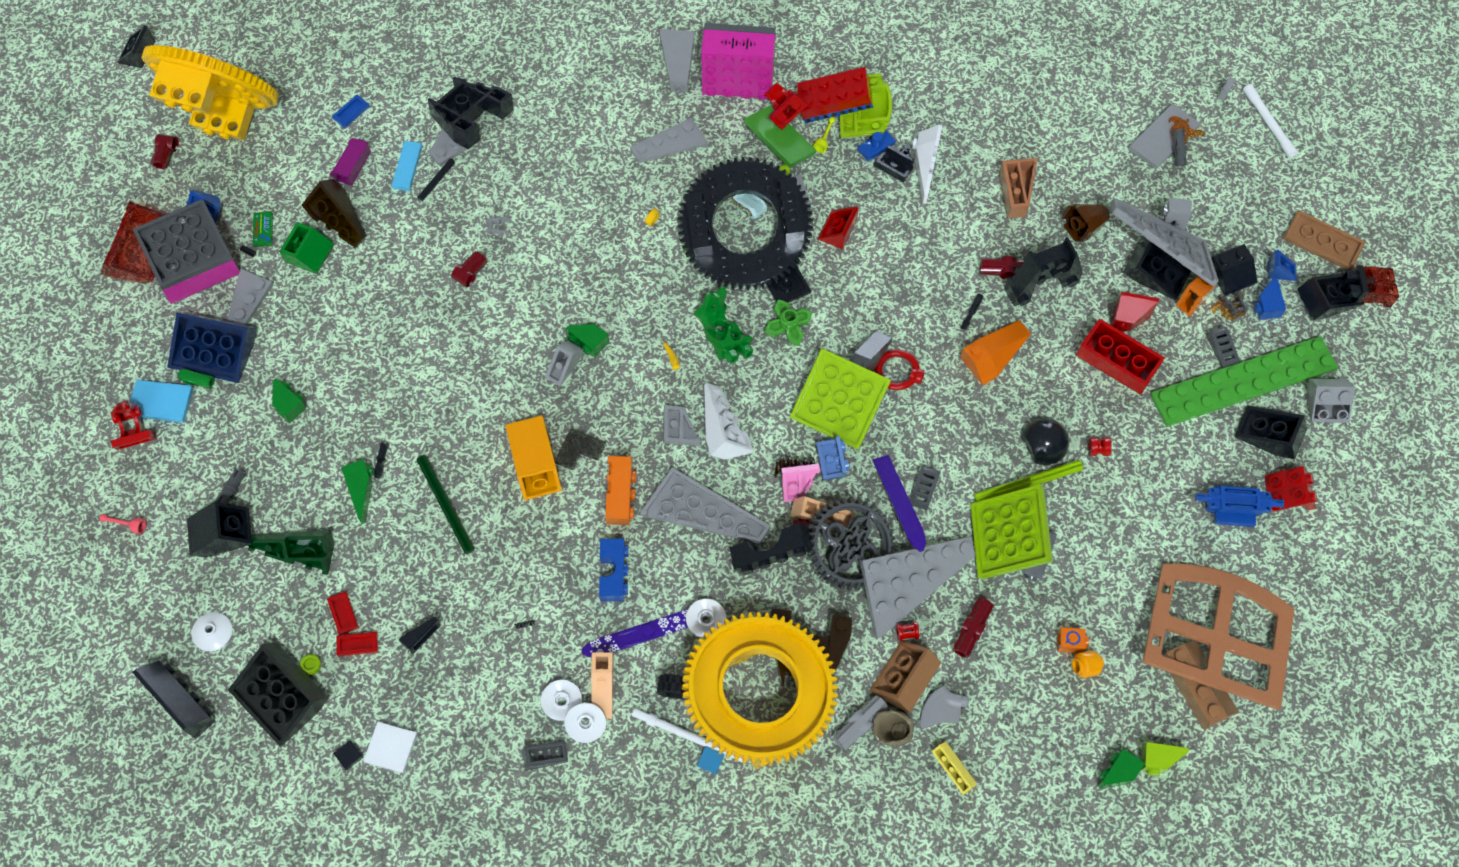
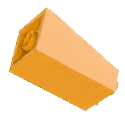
M543 415L506 424L508 440L524 501L562 491Z

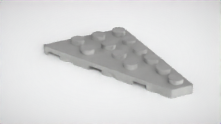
M1113 198L1110 206L1114 216L1127 223L1146 237L1147 240L1157 245L1210 285L1215 286L1217 284L1218 277L1206 240Z
M972 537L925 546L922 552L914 548L860 560L875 638L885 635L975 557Z

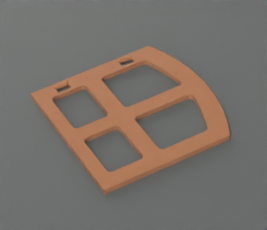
M1163 564L1160 570L1142 663L1280 710L1295 609L1265 588L1237 575L1199 565ZM1175 581L1215 585L1219 588L1213 629L1193 624L1169 614ZM1163 584L1169 587L1168 594L1162 593ZM1235 593L1256 602L1276 616L1272 650L1231 637L1228 634ZM1165 631L1207 644L1209 646L1206 670L1164 657L1161 651ZM1153 636L1159 638L1158 646L1152 645ZM1227 651L1267 665L1269 673L1266 691L1223 677L1221 672L1225 652Z

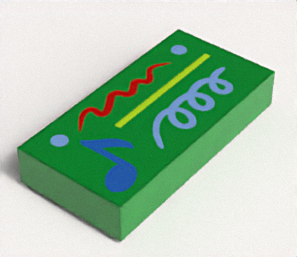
M272 211L253 213V246H272Z

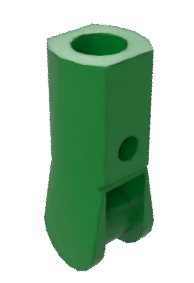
M186 369L178 372V378L186 384L212 389L215 378L210 375Z

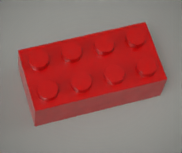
M1100 318L1076 354L1080 359L1142 395L1165 359L1164 356Z

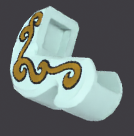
M739 194L730 198L739 210L748 213L749 218L756 219L767 211L765 201L757 195Z

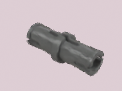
M1173 130L1174 146L1172 148L1175 153V166H1186L1187 145H1185V130Z
M234 469L227 483L223 484V489L215 501L228 504L232 496L238 492L237 488L246 474Z

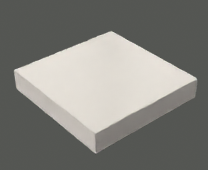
M377 722L363 762L404 774L418 735L417 732Z

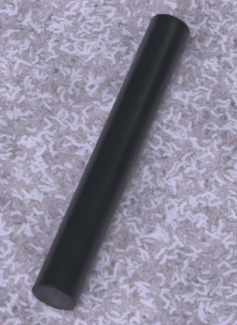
M450 158L417 196L419 200L423 202L455 164L453 159Z

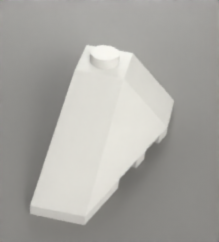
M942 125L920 131L918 139L914 138L912 149H916L914 156L923 204H926Z
M706 383L704 385L706 442L710 455L725 460L752 453L753 448L746 431H740L737 425L740 421L737 416L734 417L728 410L731 405L722 389Z

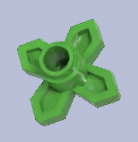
M777 300L774 313L778 319L768 322L765 334L777 337L785 332L788 343L800 346L804 334L799 327L809 324L812 312L803 308L795 311L790 309L789 303Z

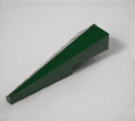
M331 530L251 535L252 544L248 547L249 551L254 552L255 549L265 552L264 556L289 564H294L296 561L305 564V569L311 570L314 567L321 569L324 575L329 574L334 549Z

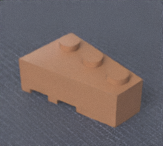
M1038 158L1002 161L999 175L1008 219L1026 217L1030 205Z

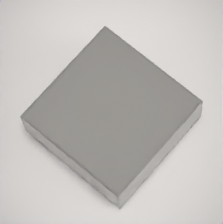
M1228 78L1221 89L1218 99L1225 100L1236 79Z

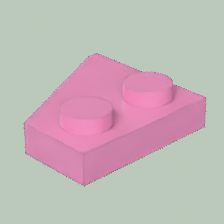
M819 464L781 468L784 502L794 501V498L806 496L807 490L813 484L815 474L820 472Z

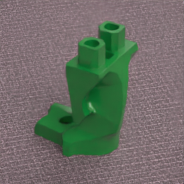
M723 286L714 293H706L701 307L694 314L702 323L706 338L714 346L718 359H726L732 364L738 360L739 354L745 359L752 356L753 348L750 345L752 337L744 335L736 322L731 323V321L726 319L724 312L727 309L725 304L727 291ZM717 326H722L724 330H718Z

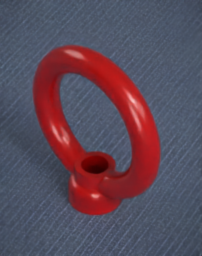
M904 350L887 351L875 368V373L884 377L882 367L888 359L902 357L910 362L912 365L910 378L901 383L891 382L888 387L890 390H904L911 387L914 383L921 384L925 370L920 369L917 359L911 353Z

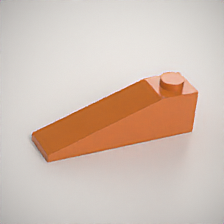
M1020 320L969 344L963 348L960 358L981 385L984 386L999 376L1031 333Z

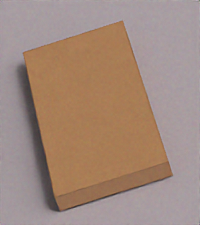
M1300 210L1297 211L1283 240L1346 270L1353 269L1366 243Z

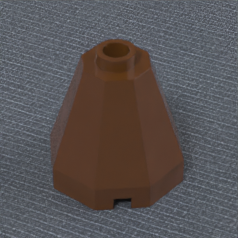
M1068 205L1063 213V219H1066L1064 228L1074 241L1080 240L1079 242H1085L1108 222L1110 212L1105 205Z

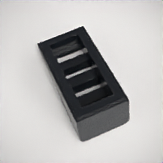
M433 617L398 640L410 653L414 654L436 632L441 624L436 617Z

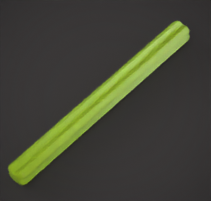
M1076 460L974 494L975 502L1082 471L1083 464L1080 460Z

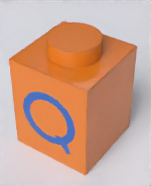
M1061 627L1057 632L1058 652H1084L1089 645V637L1086 636L1085 629Z

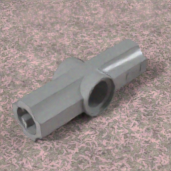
M877 695L873 697L862 710L856 711L849 718L847 724L833 737L835 743L844 751L849 749L860 736L863 737L866 734L865 732L873 727V720L877 713L889 709L886 702Z

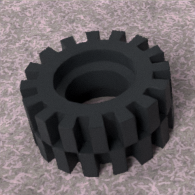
M661 674L656 693L671 699L686 700L682 698L683 693L686 692L682 690V685L685 684L682 681L683 676L678 674Z

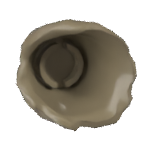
M895 710L877 713L873 720L872 731L877 741L891 747L903 746L913 738L914 723L903 712Z

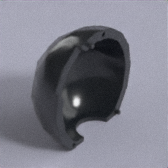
M1046 417L1035 419L1024 427L1020 435L1023 442L1028 445L1031 458L1036 464H1056L1064 458L1069 449L1070 440L1068 432L1062 424L1054 419Z

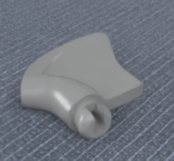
M946 685L940 687L926 701L920 718V727L925 729L940 723L959 724L961 707H968L969 698L950 692Z

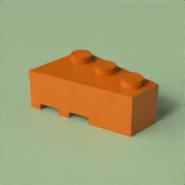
M608 456L609 474H607L606 524L630 525V519H634L635 510L634 507H631V502L635 501L636 489H632L633 483L637 481V471L633 470L632 457Z

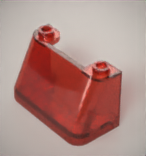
M129 201L100 274L106 277L147 284L148 281L152 282L154 273L133 229L162 217L164 214Z

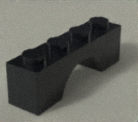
M800 523L782 529L778 542L769 550L760 551L756 545L747 541L730 547L733 569L743 575L751 574L754 572L753 570L758 568H769L771 564L776 562H786L788 558L794 556H804L806 552L813 550L809 529Z

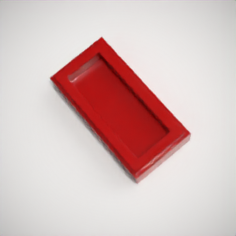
M346 591L327 598L339 635L359 628Z
M378 632L336 636L337 656L378 653Z

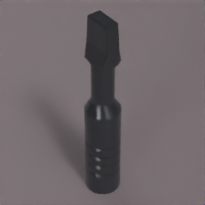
M978 293L969 309V314L961 325V329L966 330L972 316L976 313L984 298L982 294Z

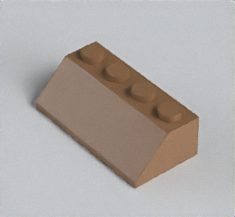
M1196 641L1184 643L1163 655L1184 664L1206 670L1207 658ZM1170 673L1204 731L1240 713L1227 692Z

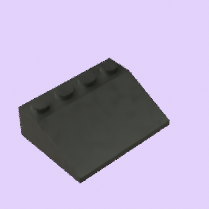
M277 642L261 645L228 689L279 747L283 746L308 723L329 699Z

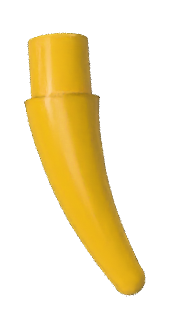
M664 342L663 346L669 356L670 364L673 370H678L680 368L679 359L670 346Z

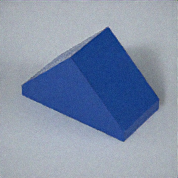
M1279 249L1275 250L1267 262L1268 279L1277 277L1279 280L1296 281V264Z

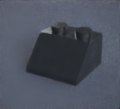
M1245 244L1212 256V262L1218 277L1217 284L1225 296L1258 283L1254 258Z

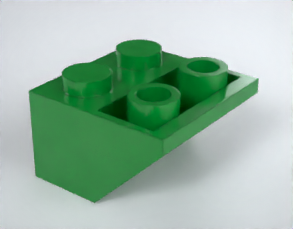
M296 222L279 252L284 262L318 274L334 243L314 228Z

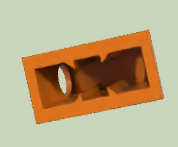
M1198 276L1187 286L1176 306L1191 316L1207 300L1216 285L1212 286ZM1194 293L1198 295L1195 300L1191 297Z

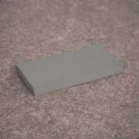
M1172 103L1128 149L1157 170L1174 152L1172 148L1174 146L1173 130L1184 129L1186 140L1201 123Z

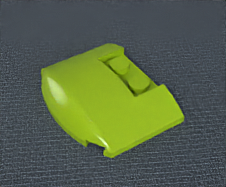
M880 73L868 74L871 84L873 108L840 115L841 138L869 136L875 132L884 134L892 115V97L889 86L881 79L882 75Z

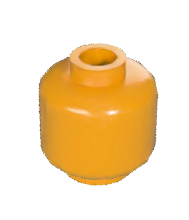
M1094 650L1079 652L1072 660V669L1081 678L1100 675L1104 666L1103 658Z

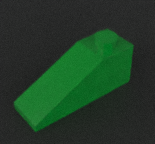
M364 459L343 466L341 469L357 517L361 524L366 523L373 485L371 476L374 473L371 465H366Z

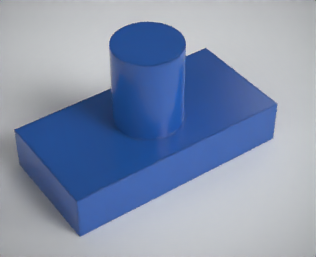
M886 130L884 134L875 132L872 138L857 147V151L869 162L883 151H886L887 146L892 147L895 145L896 140Z

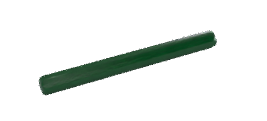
M421 455L416 459L458 542L466 555L472 553L474 547L426 455Z

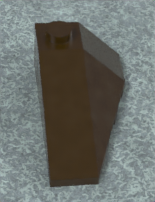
M334 179L319 181L302 203V207L316 222L321 220L326 224V229L329 231L334 229L342 240L354 248L358 247L367 235L345 192Z

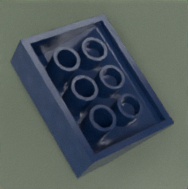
M176 312L167 368L176 370L186 369L210 375L217 379L239 383L254 346L257 327L188 312Z

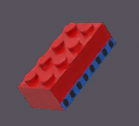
M866 67L797 83L798 95L808 105L800 112L805 123L873 108L870 78Z

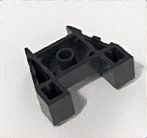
M453 77L454 87L437 102L428 98L429 111L433 119L455 143L469 149L480 140L478 125L473 120L484 110L503 120L514 110L512 94L497 86L492 85L490 88L480 82L473 84L468 83L466 79Z
M1066 237L1062 244L1036 254L1029 251L1023 259L1024 264L1014 270L1015 276L1007 279L1004 290L1013 306H1024L1030 302L1036 284L1040 285L1052 277L1058 278L1063 288L1077 285L1083 272L1079 256L1069 238Z

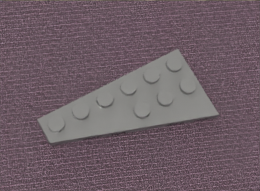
M673 467L640 512V516L757 544H761L771 529V526Z

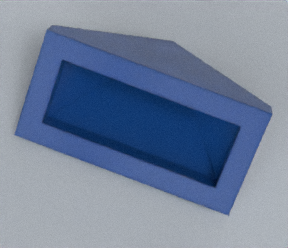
M194 190L190 191L187 205L203 199L216 223L221 208L219 197Z

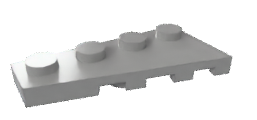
M690 118L631 146L630 151L637 162L641 163L661 158V156H671L678 152L692 151L699 147H709V143L694 120Z

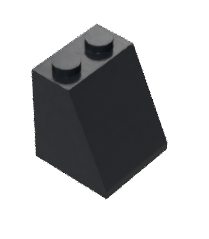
M215 501L187 518L189 555L212 557L252 544L249 507Z

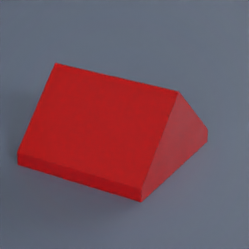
M855 206L831 210L817 239L844 249L857 222L859 208Z

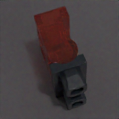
M1358 265L1355 270H1346L1342 276L1344 282H1351L1346 287V296L1354 297L1355 303H1382L1384 307L1391 308L1399 298L1393 268Z

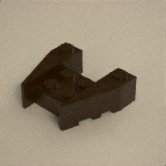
M772 608L771 618L774 614H777L778 620L784 616L785 622L788 623L791 619L792 611ZM832 615L830 637L814 635L812 638L813 641L819 639L818 647H825L822 653L829 654L826 661L833 662L829 669H835V673L850 642L852 617ZM775 659L780 685L784 686L785 676H792V674L782 662Z

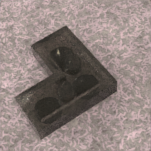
M571 428L554 460L555 464L573 470L581 454L599 461L606 442Z

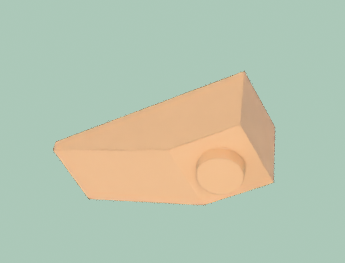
M806 496L794 498L790 517L797 520L806 519L810 521L811 518H816L815 512H821L820 508L822 506L826 507L827 503ZM848 510L838 511L830 515L824 523L836 521L847 527L850 520L855 517V513Z

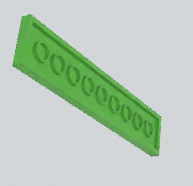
M1320 336L1153 391L1150 396L1165 426L1169 427L1336 371L1338 366Z

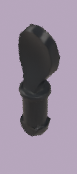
M386 441L380 443L378 456L376 457L377 463L374 470V478L377 479L381 478L384 471L382 462L386 460L385 456L389 448V444Z

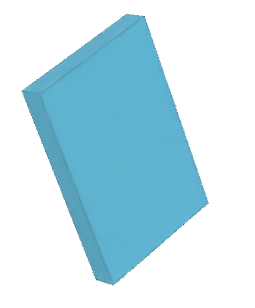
M136 380L130 403L135 402L136 406H140L142 411L140 418L184 423L194 388L189 385Z

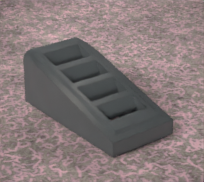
M1227 326L1213 330L1208 334L1207 339L1222 369L1241 363ZM1232 356L1233 359L1225 361L1224 358Z
M926 466L921 467L910 499L912 506L928 510L940 471ZM922 481V482H925V483L930 484V485H932V486L929 487V486H926V485H924V484H921L920 482ZM918 489L929 492V495L919 492ZM915 496L926 499V502L915 499Z
M565 741L525 746L522 750L525 771L568 762ZM555 748H559L560 758H556ZM549 749L552 759H548L547 750ZM539 751H542L543 760L541 761L539 760ZM530 753H534V762H531Z

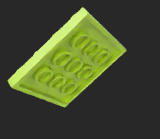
M821 348L789 418L834 439L836 436H840V440L844 441L845 444L859 450L892 380Z
M1038 484L970 504L977 575L979 579L983 580L1053 562L1043 485Z

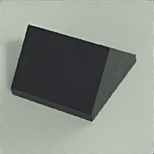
M146 25L130 35L117 63L143 68L145 62H143L141 57L144 48L155 43V39Z

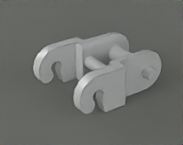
M498 217V219H487L489 228L486 229V233L509 236L507 230H499V224L505 223V220L507 223H510V218Z

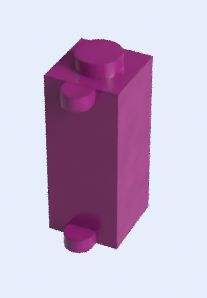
M351 138L348 141L346 149L333 171L329 174L336 181L350 186L353 185L371 154L368 143L362 139Z

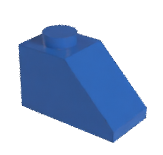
M1273 277L1254 303V312L1258 314L1259 320L1281 318L1286 311L1277 277Z

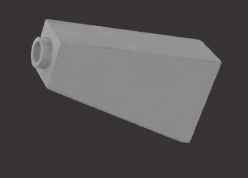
M660 29V42L670 91L676 93L688 92L695 42L694 31Z

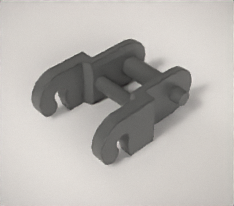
M1239 290L1235 291V296L1238 295L1237 302L1231 303L1226 296L1221 297V301L1224 300L1223 305L1225 309L1228 308L1232 316H1236L1237 312L1242 311L1245 313L1247 311V306L1243 302L1244 297ZM1238 304L1239 308L1235 309L1234 305Z

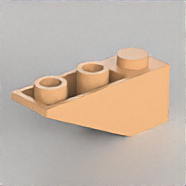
M592 653L591 703L603 711L606 719H612L613 653Z

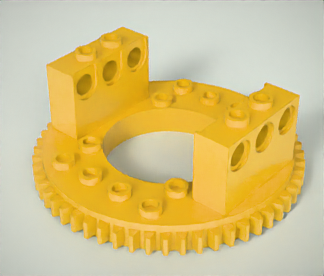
M150 45L144 48L141 58L147 67L156 73L149 96L158 102H164V105L167 107L175 108V106H180L182 110L192 113L189 124L196 129L203 130L202 132L207 135L213 136V133L219 134V137L229 140L231 137L244 141L254 109H267L277 105L279 98L277 90L264 80L241 68L182 48L163 45Z
M749 612L747 618L742 613L740 614V619H737L734 615L732 616V622L726 618L724 625L718 622L717 629L711 627V634L705 632L704 639L699 638L698 640L700 646L694 645L693 650L695 652H690L689 657L692 660L686 661L688 667L684 668L686 675L682 679L685 682L682 685V690L686 691L683 693L682 698L688 699L684 701V707H690L687 709L686 714L693 715L689 721L690 723L696 722L694 730H701L699 737L706 736L705 743L712 742L711 749L718 747V754L726 752L727 759L732 755L735 762L741 758L743 764L750 760L755 770L765 765L772 766L774 761L779 765L782 758L789 762L790 755L796 759L798 756L797 752L801 755L805 753L804 747L810 750L812 747L811 743L816 744L818 742L817 737L822 738L824 734L822 730L826 731L829 727L826 723L830 724L832 721L830 716H833L835 710L832 708H835L837 702L833 700H836L838 694L834 693L838 689V686L834 685L837 677L832 676L835 673V669H829L833 662L826 661L829 654L822 653L825 647H818L819 639L813 641L814 634L807 635V628L800 630L799 623L793 626L792 619L787 623L784 616L778 620L777 614L769 618L767 612L764 617H761L760 612H757L756 617H753L752 613ZM757 654L767 655L782 662L791 672L796 684L794 706L780 719L767 723L752 722L739 716L729 706L723 691V678L727 670L742 661L743 663L747 662L749 658Z

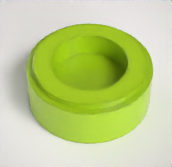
M309 654L301 659L300 668L307 675L312 676L320 671L321 661L316 655Z

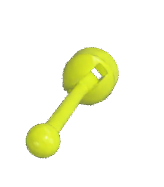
M834 117L829 118V124L823 137L818 138L814 142L813 147L816 149V152L822 154L826 152L828 148L826 137L832 124L836 121Z

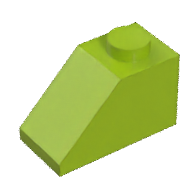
M1146 742L1142 746L1141 761L1145 764L1141 771H1147V775L1160 776V773L1165 772L1189 752V748Z

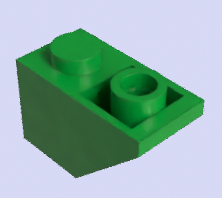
M595 324L574 325L565 328L567 340L579 345L580 348L584 349V354H590L594 358L609 343L608 334Z
M275 378L273 380L272 406L290 424L306 409L303 403L305 400L299 393L296 392L294 394L291 392L292 388L285 381L281 383Z
M1122 749L1119 753L1115 751L1109 760L1111 766L1108 770L1104 769L1098 777L1101 781L1098 787L1103 789L1131 784L1145 763L1125 749Z

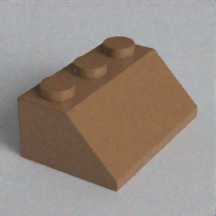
M902 641L869 691L881 697L895 708L910 713L942 662L930 649Z

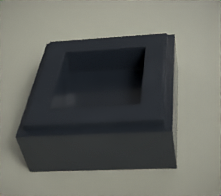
M351 740L333 753L346 771L364 758Z

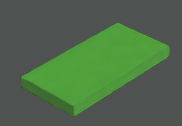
M771 105L745 118L744 123L789 168L815 155L816 149L790 124L781 130L769 118L775 111Z

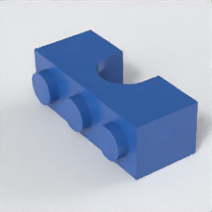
M600 539L601 564H612L615 567L612 575L599 577L600 602L624 601V595H628V583H625V576H628L629 568L628 564H625V557H629V546L625 545L624 539Z

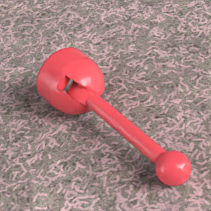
M102 514L99 517L102 522L110 521L127 525L130 531L140 535L143 534L147 525L146 520L141 518H134L128 522L107 517L106 514Z

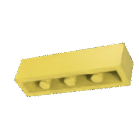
M947 742L940 744L932 751L963 795L978 785Z

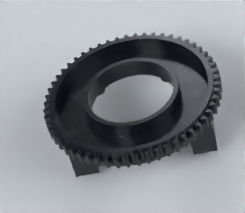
M744 157L741 158V161L734 158L732 163L727 159V164L724 165L721 161L719 167L713 165L714 170L707 169L706 175L701 173L702 179L696 178L697 184H691L692 190L686 191L687 194L683 197L686 203H681V208L684 210H679V215L683 217L678 218V222L682 223L678 225V229L682 230L678 232L679 237H683L680 239V243L685 244L682 246V249L687 251L685 253L686 257H691L689 259L690 264L695 263L694 269L700 268V275L705 272V279L711 276V283L718 280V286L725 283V288L727 289L729 285H732V290L739 286L740 291H742L744 286L747 291L750 290L751 286H753L754 290H757L758 285L764 289L765 283L771 286V281H774L777 284L779 277L783 280L785 279L784 273L787 275L791 274L789 269L796 270L794 263L801 264L799 258L805 257L803 252L808 251V247L805 245H810L811 243L807 238H812V233L809 231H813V226L809 225L813 223V219L809 218L813 213L808 211L811 209V204H806L809 198L804 197L805 191H800L802 186L801 184L797 185L796 177H792L791 173L786 176V169L779 171L780 166L778 165L774 168L773 162L767 165L765 159L760 163L759 158L752 161L751 157H749L748 161H745ZM739 194L757 195L765 199L775 210L778 218V229L772 242L763 250L753 254H737L726 249L717 240L713 231L714 216L721 204L732 196Z

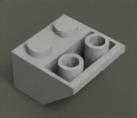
M1309 379L1307 399L1310 421L1349 423L1355 386L1348 379Z

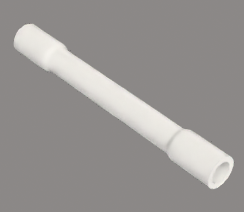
M1252 84L1245 86L1243 92L1266 122L1287 157L1296 156L1298 151L1273 118Z

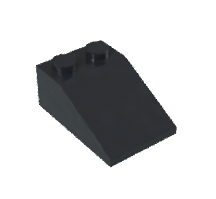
M1145 240L1138 243L1123 272L1134 281L1176 300L1191 270L1184 267L1179 261L1154 243Z
M1344 273L1312 277L1297 288L1300 298L1305 303L1313 320L1325 319L1364 305L1363 301L1355 303L1354 297L1346 296V287L1351 282L1343 281L1342 276Z
M1247 405L1235 433V438L1275 456L1295 459L1307 431L1305 415Z

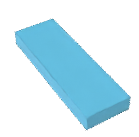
M404 141L392 182L393 189L411 190L423 147L422 143Z

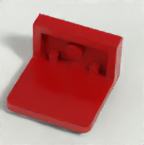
M1304 466L1265 476L1267 492H1270L1272 499H1284V507H1272L1273 511L1302 505L1308 510L1316 509L1315 502H1318L1316 491L1312 490L1311 485L1314 484V478L1312 473H1309Z

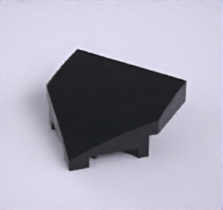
M903 145L902 148L887 146L886 151L879 155L873 166L904 183L913 171L914 159L909 152V145Z

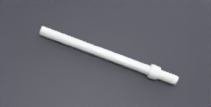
M636 708L632 713L633 717L645 721L651 727L657 726L704 747H712V742L705 743V737H699V735L659 719L658 715L653 713L647 714ZM716 747L715 749H713V750L719 752V748H718V747Z

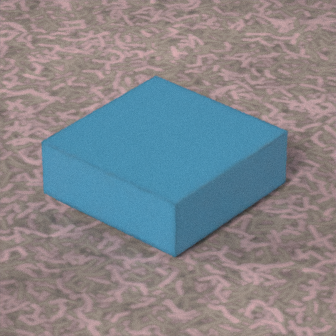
M705 746L697 767L717 775L724 754H718V751Z

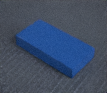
M356 95L332 115V119L345 129L365 112L370 105L359 95Z

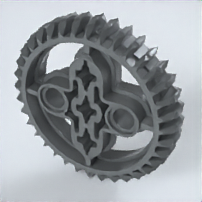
M852 497L848 501L846 498H842L840 502L836 499L833 501V504L829 502L826 504V507L822 506L820 508L821 512H815L816 518H811L812 524L807 525L811 531L809 534L813 550L808 551L811 555H808L806 559L812 558L813 562L810 563V567H817L814 573L821 572L822 574L819 576V579L827 577L825 583L829 584L833 581L832 587L834 588L839 585L840 590H844L845 587H847L848 591H851L853 587L856 591L860 590V587L865 589L863 577L844 578L838 576L837 572L843 573L848 571L854 561L860 564V560L866 559L863 555L864 550L870 553V558L879 556L878 549L867 541L872 530L870 519L875 523L882 537V556L895 553L891 549L896 548V544H892L891 541L895 540L896 537L890 536L894 529L888 530L887 527L891 522L885 523L886 515L880 517L881 510L874 511L875 505L873 504L868 507V501H864L861 505V499L859 498L856 499L855 503ZM842 510H855L864 514V516L852 518L847 527L836 521L824 523L830 515ZM862 523V524H861V525H862V526H861L862 531L858 532V531H859V530H858V529H859L858 524ZM820 529L822 530L824 541L834 547L829 556L831 571L823 563L818 552L817 537ZM831 529L836 530L837 538L831 536ZM851 531L848 536L844 537L845 533ZM850 540H852L851 545L853 546L851 548H849L850 543L848 542ZM842 556L841 562L843 564L839 565L840 560L838 558Z

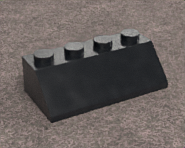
M158 660L135 669L132 673L181 729L193 738H198L215 722L211 717L214 713L206 705L202 707L198 703L201 699L194 691L188 692L186 689L188 684L181 677L177 679L173 675L176 671L169 663L164 665Z

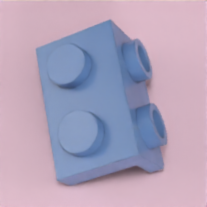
M836 436L833 440L816 442L823 481L846 477L847 471H850L848 459L844 460L843 452H846L845 442L840 440V436Z

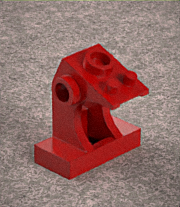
M778 82L764 94L774 104L772 107L775 111L769 118L781 130L808 106L795 91L793 92L791 89L786 90Z
M123 401L113 407L110 414L114 424L118 423L121 436L118 439L111 440L112 448L120 450L156 440L154 432L143 430L140 419L142 411L139 405L136 406L135 402L128 403V401ZM134 419L136 429L127 431L125 421Z

